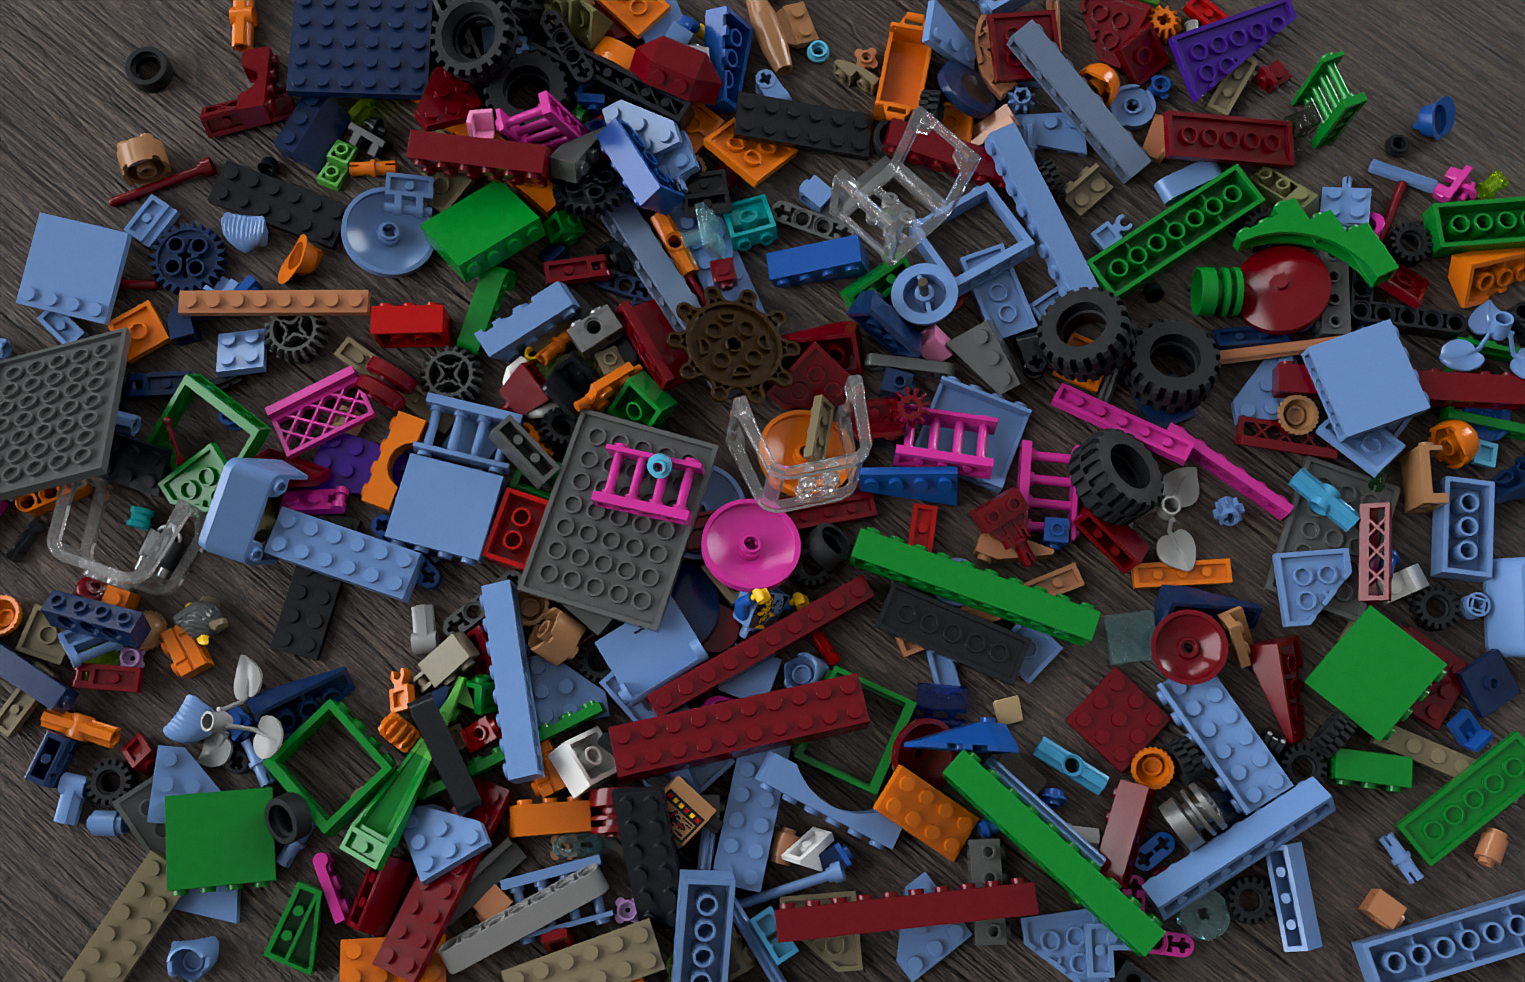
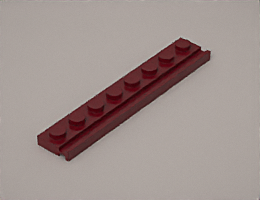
M860 484L841 487L833 494L819 499H800L789 496L765 501L784 511L794 522L798 532L814 529L823 522L839 525L876 518L878 515L873 494L860 491ZM716 510L698 513L687 546L688 552L701 550L704 527Z

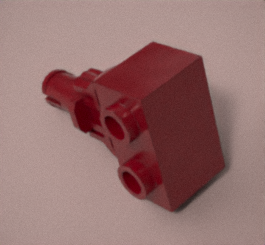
M1018 487L1005 490L969 512L980 533L989 534L993 539L1001 542L1005 550L1013 548L1024 568L1030 566L1031 562L1035 563L1038 560L1027 543V537H1030L1031 533L1027 528L1028 517L1026 511L1030 507Z

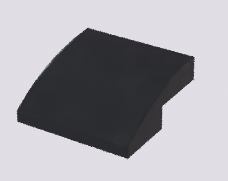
M725 169L694 173L685 181L688 193H685L686 198L683 199L686 219L732 213Z

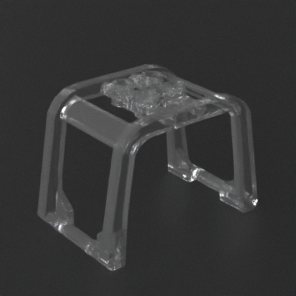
M918 106L911 114L892 160L879 174L861 189V184L844 169L834 176L829 213L837 220H842L882 256L881 259L887 265L892 266L932 233L950 215L981 161V157L923 107ZM931 129H933L955 148L952 157L960 173L946 200L903 164L918 133L928 135ZM893 177L930 209L934 215L922 224L915 217V211L912 208L906 207L898 200V196L895 193L886 192L881 186ZM847 192L851 197L844 202ZM873 193L882 200L881 208L868 197ZM856 207H860L866 213V222L870 225H877L883 230V237L885 238L884 247L847 215ZM912 226L916 230L912 235L907 237L902 233L903 227Z
M848 376L844 387L846 401L844 405L838 406L835 416L844 455L793 466H784L774 460L757 426L746 396L734 398L725 443L756 503L760 507L772 513H783L841 501L850 497L855 492L859 481L860 469L863 462L868 458L872 447L862 376ZM853 408L861 447L857 452L855 451L851 423ZM739 421L762 465L768 472L764 488H762L746 454L744 435ZM846 469L848 483L843 487L835 488L841 483L837 470ZM798 479V486L794 488L796 497L778 500L783 481Z
M97 476L60 486L47 536L48 549L60 561L84 569L82 575L127 591L134 588L152 595L164 596L173 593L181 586L203 551V548L199 546L198 540L207 513L189 502L179 499L162 533L139 569L133 572H123L94 561L93 552L102 519L115 484ZM88 482L96 488L79 550L61 542L75 492ZM189 516L195 517V536L170 579L166 580L153 574Z

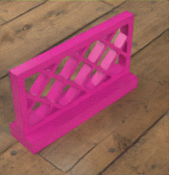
M352 365L265 407V411L274 425L289 460L377 417L368 396L359 389L355 399L346 397L347 391L355 387L354 384L359 378ZM332 398L337 399L333 409L324 407L326 401ZM343 401L352 403L348 413L339 411ZM358 405L367 407V413L361 416L354 415ZM309 409L315 410L311 420L302 418L305 411ZM321 412L330 413L326 424L317 422ZM336 415L346 418L343 425L339 427L332 426ZM289 419L294 420L289 431L281 428V423ZM300 422L309 424L304 435L295 433ZM315 426L324 428L321 436L317 438L310 437ZM293 437L302 439L298 447L290 449L289 445Z

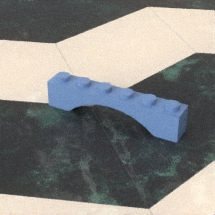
M767 752L755 777L756 780L761 782L760 787L772 794L775 790L783 793L782 799L793 805H796L797 801L804 804L803 810L814 816H818L819 813L827 816L826 822L838 828L841 824L848 827L847 833L861 839L862 835L869 838L868 844L880 850H883L884 847L893 849L902 830L901 827L874 809L847 811L830 806L808 787L801 776L797 764L774 752Z

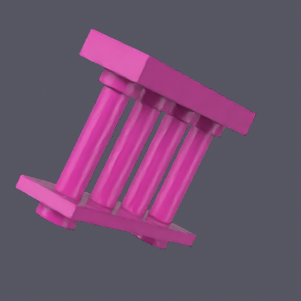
M547 90L538 93L540 100L538 107L509 117L500 108L495 109L497 116L495 120L496 128L511 141L540 144L539 142L562 134V137L541 144L547 145L550 150H554L566 142L587 134L586 127ZM540 116L543 117L542 119L533 121V122L528 123V124H525V125H523V126H520V125H519V124H521V123H523V122L532 120V119H534V118H537V117H540ZM551 125L553 126L552 128L547 129V130H544V131H541V132H539V133H536V134H533V135H530V134H529V133L535 132V131H537V130L543 129V128H545V127H548V126H551Z
M904 404L903 409H907L905 413L910 414L912 411H917V405ZM923 407V410L929 411L930 415L926 416L921 413L920 416L925 420V423L921 424L917 418H915L916 424L930 426L928 449L913 446L915 428H912L911 420H908L904 445H896L894 466H957L958 475L990 480L994 458L986 457L988 434L994 435L998 418L988 415H974ZM940 427L954 429L952 452L937 450ZM964 431L978 433L976 456L962 454Z
M1022 440L1019 445L1017 487L1030 507L1029 510L1034 507L1068 511V519L1070 521L1068 544H1072L1080 534V530L1073 524L1077 516L1078 496L1075 493V486H1072L1070 481L1072 476L1070 475V478L1036 475L1030 471L1031 463L1035 461L1069 464L1073 451L1080 445H1075L1071 454L1036 451V449L1032 448V441ZM1033 484L1069 487V501L1033 498V495H1029V487L1033 486ZM1028 519L1027 528L1029 532H1044V522H1034Z
M623 443L606 444L607 452L610 456L614 457L605 489H602L601 492L593 490L591 500L595 506L691 526L693 517L690 511L687 510L686 503L694 473L704 475L705 469L699 460L689 457L685 460L669 457L672 462V469L685 471L677 502L673 507L663 505L664 503L662 502L668 476L657 479L653 497L649 499V502L641 501L638 497L647 462L654 453L630 449L628 445ZM623 458L637 461L630 490L625 497L618 496L614 492ZM656 463V464H655V465H657V466H661L660 470L663 469V467H662V465H661L660 463Z

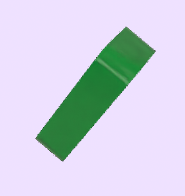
M497 264L480 275L457 340L459 349L463 350L465 348L469 353L479 357L483 354L484 349L474 333L480 329L486 332L493 327L492 322L497 318L506 291H512L517 282L518 273Z

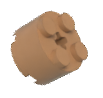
M144 133L139 137L120 141L117 144L116 154L123 178L129 185L134 186V183L144 186L166 178L168 172L171 173V166L164 145L160 140L154 138L152 134Z
M553 607L542 616L545 618L541 625L536 623L529 636L528 646L538 656L555 666H559L567 658L573 659L579 649L577 644L584 634L586 627L568 614Z

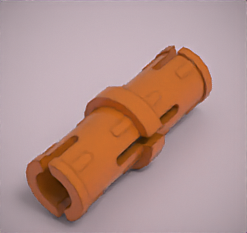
M370 159V161L349 163L352 166L349 167L351 177L372 176V178H376L378 175H386V172L398 173L396 171L398 170L397 160L376 161V159Z
M570 326L557 337H552L549 340V344L536 354V358L541 364L548 365L556 356L562 355L566 351V348L572 343L567 332Z

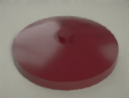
M1294 246L1267 248L1252 255L1240 267L1244 278V298L1239 316L1247 325L1257 331L1272 335H1286L1299 332L1314 324L1329 305L1331 298L1330 274L1324 263L1316 255L1305 249Z

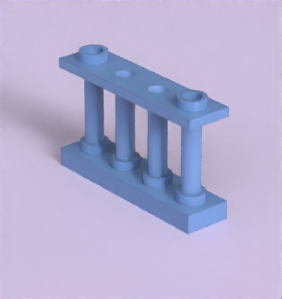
M428 392L426 405L427 409H430L432 413L423 443L413 442L414 453L429 458L434 457L489 470V473L501 476L503 474L509 475L510 466L508 463H504L505 455L498 447L494 460L480 457L488 426H491V424L498 425L509 414L522 426L523 415ZM444 413L452 414L455 417L447 449L432 446L440 417ZM468 418L477 420L479 423L471 454L456 451L464 422Z
M602 854L500 880L502 891L509 890L510 894H513L514 903L516 904L524 900V885L534 883L539 892L548 887L547 884H550V878L559 876V880L587 865L597 863L598 866L603 865ZM601 895L593 899L595 915L581 918L578 907L569 912L571 921L556 925L554 920L547 924L546 928L536 930L519 940L521 945L536 942L535 936L548 933L553 929L568 928L594 920L596 925L611 921L610 916L616 915L615 909L606 912L603 896Z

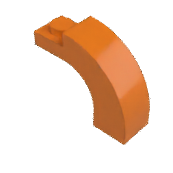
M603 36L594 49H588L632 72L629 68L635 49L624 42L612 37Z

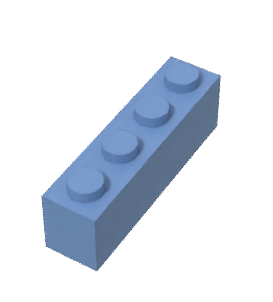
M1302 842L1283 844L1266 855V862L1284 952L1310 951L1323 947Z

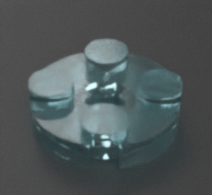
M1212 890L1177 912L1176 922L1190 937L1200 941H1209L1221 936L1227 930L1230 922V913L1227 912L1224 898L1218 892ZM1204 907L1207 909L1206 914L1209 918L1201 920L1197 912Z

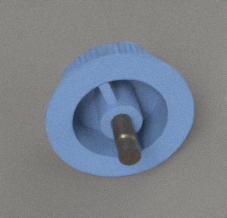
M931 263L916 264L905 269L898 275L891 290V300L895 311L904 320L924 327L939 323L946 318L954 309L958 299V287L952 274L945 268Z

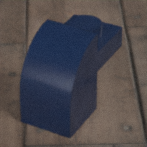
M178 302L172 308L168 317L170 338L178 346L202 341L199 323L222 317L181 316L178 314Z

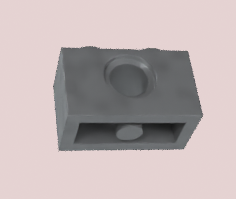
M607 304L603 307H596L590 312L588 317L583 320H576L567 330L570 339L585 360L625 334L623 326ZM592 327L601 328L596 334L589 333Z

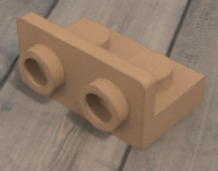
M1241 606L1219 614L1218 618L1228 640L1230 655L1241 668H1245L1251 665L1248 656L1251 654L1249 645L1254 643L1244 610Z

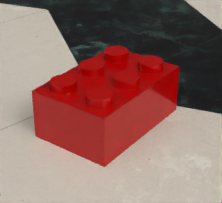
M429 302L426 305L404 303L403 306L381 303L379 306H371L370 334L381 348L445 347L446 345L452 347L453 320L444 305L437 302Z
M507 487L481 556L486 561L523 572L549 500Z

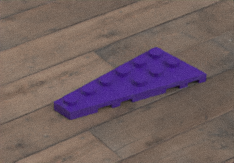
M1276 0L1180 33L1168 39L1193 103L1297 18L1291 0Z

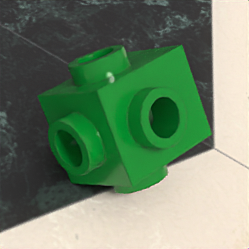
M565 210L556 211L543 223L551 244L573 245L585 233L580 217H574L573 212L567 215Z

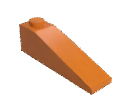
M1525 247L1477 250L1452 255L1448 279L1460 307L1465 309L1484 304L1491 295L1507 291V286L1516 281H1524Z

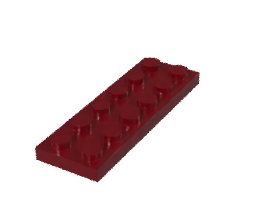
M1167 110L1163 113L1165 158L1287 169L1295 166L1291 121Z

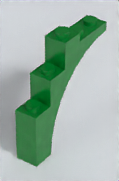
M1295 197L1287 201L1281 200L1273 206L1270 217L1262 219L1251 228L1244 227L1239 230L1232 245L1237 253L1255 246L1273 243H1292L1313 247L1330 253L1346 262L1363 277L1371 288L1392 279L1399 268L1368 222L1359 226L1358 224L1352 225L1345 231L1331 209L1324 213H1315L1309 218Z

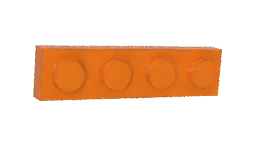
M1230 558L1196 560L1192 570L1188 572L1172 568L1163 562L1140 563L1131 569L1133 589L1161 588L1162 584L1204 586L1233 583Z

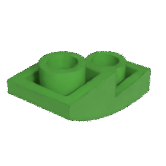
M337 139L326 155L328 162L317 176V183L338 192L350 172L349 167H352L349 163L355 161L358 147Z

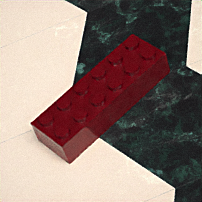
M410 130L406 158L413 162L415 167H419L422 173L435 175L436 172H441L445 176L454 178L458 175H466V178L472 180H480V177L496 183L508 180L512 184L521 186L524 185V182L533 183V186L538 188H546L547 185L553 186V182L556 180V178L551 176L549 158L553 152L547 145Z

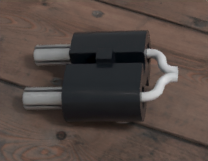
M175 524L170 526L162 525L159 528L150 526L137 551L141 556L135 566V570L142 572L148 560H153L155 564L161 567L155 577V581L158 583H163L169 571H175L188 546L187 543L182 541V536L177 531L178 526ZM173 528V532L178 538L170 536L171 534L162 529L171 530Z

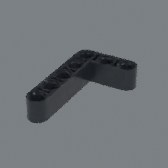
M1349 266L1351 327H1368L1391 319L1392 324L1398 328L1399 334L1442 340H1452L1467 328L1468 322L1466 317L1458 312L1420 307L1414 309L1411 306L1373 301L1374 287L1371 288L1363 277ZM1355 288L1359 289L1362 295L1358 294ZM1354 310L1358 311L1361 317L1356 316ZM1378 314H1381L1384 317V320H1381L1378 317ZM1401 316L1407 319L1408 324L1401 319ZM1425 320H1428L1431 323V326H1428ZM1449 323L1454 325L1455 330L1450 327Z

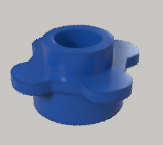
M1163 75L1152 76L1151 86L1147 90L1152 95L1160 97L1161 100H1166L1169 97L1168 91L1172 88L1173 82Z
M1056 788L1045 789L1041 798L1051 809H1059L1065 806L1064 802H1067V798L1064 797V791Z

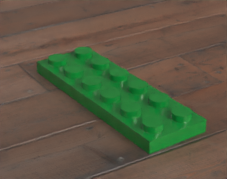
M1518 731L1511 732L1394 824L1428 866L1431 867L1525 793V739Z

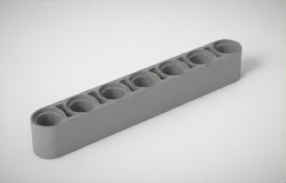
M597 863L587 865L449 939L438 948L437 952L450 974L458 973L601 896L609 889V884Z

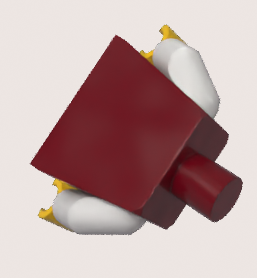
M531 346L525 349V356L518 357L506 367L502 381L503 386L500 389V394L505 399V402L499 409L522 414L523 417L527 416L530 419L543 418L550 409L554 411L555 407L559 406L548 398L543 390L546 379L533 364L538 361L536 355L534 357L528 356L534 350Z

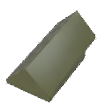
M545 0L544 2L545 7L542 15L549 10L558 12L573 37L579 38L590 50L596 47L614 23L585 0ZM553 19L550 20V22L558 29Z

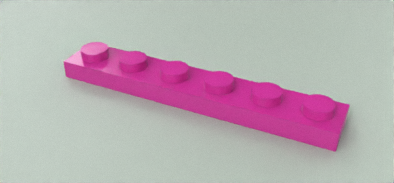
M1063 382L1051 402L1052 406L1102 429L1114 428L1124 430L1125 433L1135 436L1137 441L1140 440L1147 450L1184 466L1195 445L1192 441Z
M1171 422L1165 429L1195 443L1188 458L1281 521L1290 514L1294 506L1284 496L1271 491L1265 483L1252 478L1246 470L1233 465L1224 455L1214 452L1207 447L1205 442L1195 439L1188 434L1183 427Z

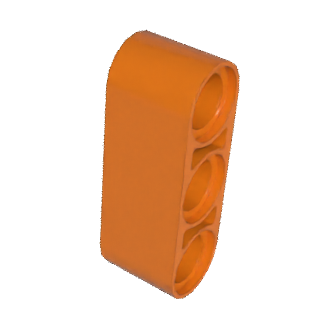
M88 478L81 480L80 485L75 489L74 485L76 482L16 497L15 504L20 511L38 517L86 497L91 493L93 484ZM57 490V495L52 498V493ZM34 500L33 506L29 508V503Z

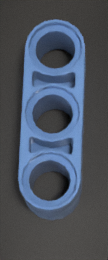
M1198 161L1160 179L1154 184V188L1164 205L1169 206L1220 175L1222 171L1216 162Z

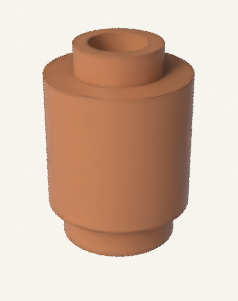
M782 827L781 831H775L769 853L772 854L770 861L790 866L791 862L783 860L781 855L800 839V837L795 836L796 830Z
M1487 827L1486 831L1482 832L1474 853L1478 863L1489 868H1494V865L1500 866L1508 845V835L1498 829Z

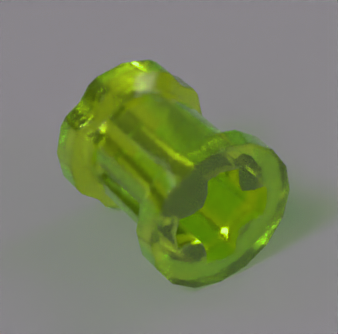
M1499 171L1491 172L1488 179L1476 184L1475 189L1478 197L1482 200L1492 199L1498 190H1503L1508 186V180Z

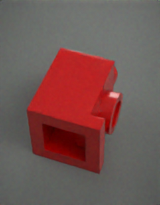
M494 715L484 716L459 731L470 753L480 752L502 738L501 729H499Z

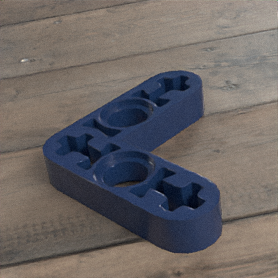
M610 269L612 272L611 280L603 284L599 280L594 281L597 289L632 300V307L653 299L651 295H648L647 298L644 297V293L641 291L646 292L647 289L640 278ZM623 281H629L632 283V288L625 292L619 289V285ZM637 285H639V290L641 291L637 290V295H634L636 292ZM625 333L622 337L625 338L632 345V343L630 342L629 338Z

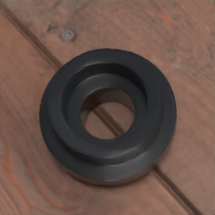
M1393 135L1385 142L1386 152L1395 158L1404 156L1409 149L1408 139L1403 135Z

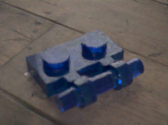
M918 682L917 704L915 707L916 709L925 710L924 716L915 715L914 720L932 718L943 722L950 729L965 725V720L955 719V714L966 713L968 687ZM933 711L947 712V718L933 717Z

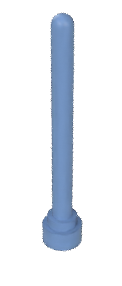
M837 861L829 864L830 867H827L826 871L739 899L738 902L745 909L826 881L837 884L846 881L845 871L842 863Z

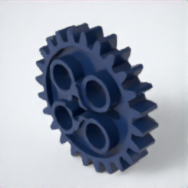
M193 222L190 223L189 228L184 223H181L180 229H177L174 225L172 226V233L163 231L166 237L164 239L157 237L160 245H152L156 253L149 254L154 262L149 263V266L155 269L151 273L157 278L156 281L163 285L167 291L171 290L175 295H178L180 291L204 290L203 287L205 285L214 288L212 281L221 280L217 274L226 272L221 265L228 264L222 258L227 256L228 253L223 249L225 244L220 241L221 238L218 234H214L210 227L206 229L201 223L197 227ZM179 245H182L179 250L175 251ZM202 246H205L203 251L198 252ZM179 266V269L172 273L173 269ZM202 268L200 273L195 274L197 269Z

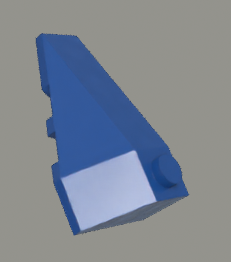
M981 717L980 722L968 723L904 742L905 748L961 752L964 749L967 753L971 750L977 754L989 755L1018 753L1019 749L1006 724L995 723L996 718Z

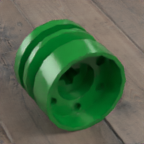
M1196 267L1192 275L1190 289L1191 309L1194 316H1213L1215 311H1217L1219 316H1226L1228 314V316L1237 317L1240 314L1244 298V278L1240 267H1231L1230 269L1228 267H1221L1218 274L1215 267Z

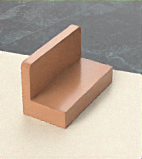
M1005 104L974 125L971 143L985 147L984 141L990 132L1014 122L1017 128H1020L1010 107Z
M1155 113L1142 148L1147 151L1150 160L1161 164L1165 157L1163 116Z

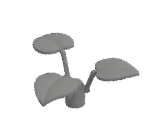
M1196 467L1178 468L1164 475L1162 481L1164 491L1162 496L1165 498L1146 513L1156 512L1161 519L1169 521L1168 535L1162 536L1157 541L1156 553L1159 559L1167 566L1186 572L1191 571L1195 564L1196 545L1193 537L1186 530L1179 529L1173 533L1172 528L1175 522L1174 516L1181 510V507L1193 505L1199 497ZM1133 523L1128 524V526H1129L1131 529H1132V527H1133Z
M240 655L234 680V694L239 701L224 707H217V711H206L201 717V728L206 732H213L212 735L205 738L202 752L196 761L201 765L219 767L225 765L230 760L233 752V743L228 738L230 734L227 730L229 729L255 732L253 748L256 755L262 759L274 757L282 746L283 728L276 717L269 715L261 717L258 728L233 724V717L225 712L247 703L246 700L249 697L257 696L261 689L263 681L262 671L246 655Z

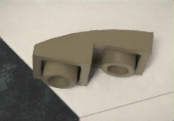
M837 59L834 62L833 73L840 83H845L850 87L856 82L862 91H867L871 95L878 90L879 78L873 73L848 61Z

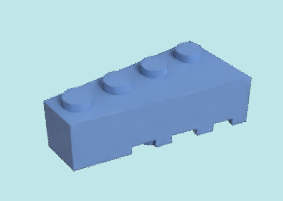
M559 281L553 283L531 297L532 303H524L512 309L513 315L503 319L499 317L493 321V327L488 331L483 332L480 329L474 333L490 358L511 362L520 356L519 352L523 349L536 345L539 341L538 338L542 335L555 331L557 324L561 321L569 320L575 316V311L580 308V305L566 284Z

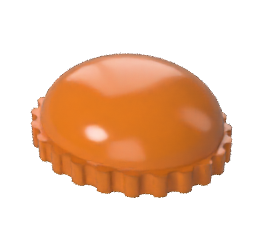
M0 595L1 637L7 636L16 630L21 623L23 615L22 608L20 607L21 604L18 603V600L8 595Z
M1144 748L1139 750V753H1136L1135 758L1132 759V777L1140 785L1150 787L1153 790L1162 789L1173 779V774L1175 773L1173 759L1162 748Z

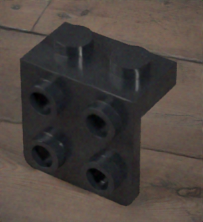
M573 350L555 364L543 385V390L547 397L553 400L567 416L576 421L579 418L580 412L575 409L574 402L585 397L590 390L591 384L601 377Z

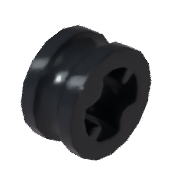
M236 751L232 753L230 760L226 763V767L231 773L245 774L250 770L248 765L250 761L246 753ZM236 758L244 759L242 761V768L234 767L237 763Z

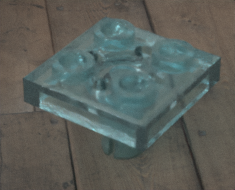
M704 202L694 204L699 229L681 233L684 247L687 248L688 246L702 243L703 249L713 260L725 258L724 252L727 251L724 239L720 237L719 231L722 230L720 218L716 217L713 209H709Z

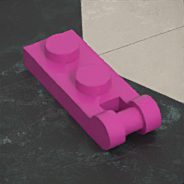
M337 486L335 489L285 491L279 511L283 506L307 515L342 514L346 510L345 500L348 499L350 490L345 486Z
M317 853L313 857V865L335 924L347 921L352 908L349 900L344 898L341 892L343 883L340 876L334 873L332 865L335 858L331 853Z

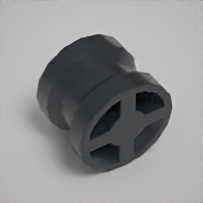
M1269 727L1265 728L1259 736L1274 758L1280 754L1286 743V737L1282 735L1277 736Z

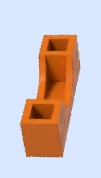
M398 411L397 416L391 419L389 425L390 433L387 438L383 439L380 445L381 454L378 461L375 460L371 466L370 473L372 475L370 480L364 484L361 490V500L364 503L392 513L399 491L392 476L393 465L399 455L409 449H413L414 441L423 443L428 427L426 420Z

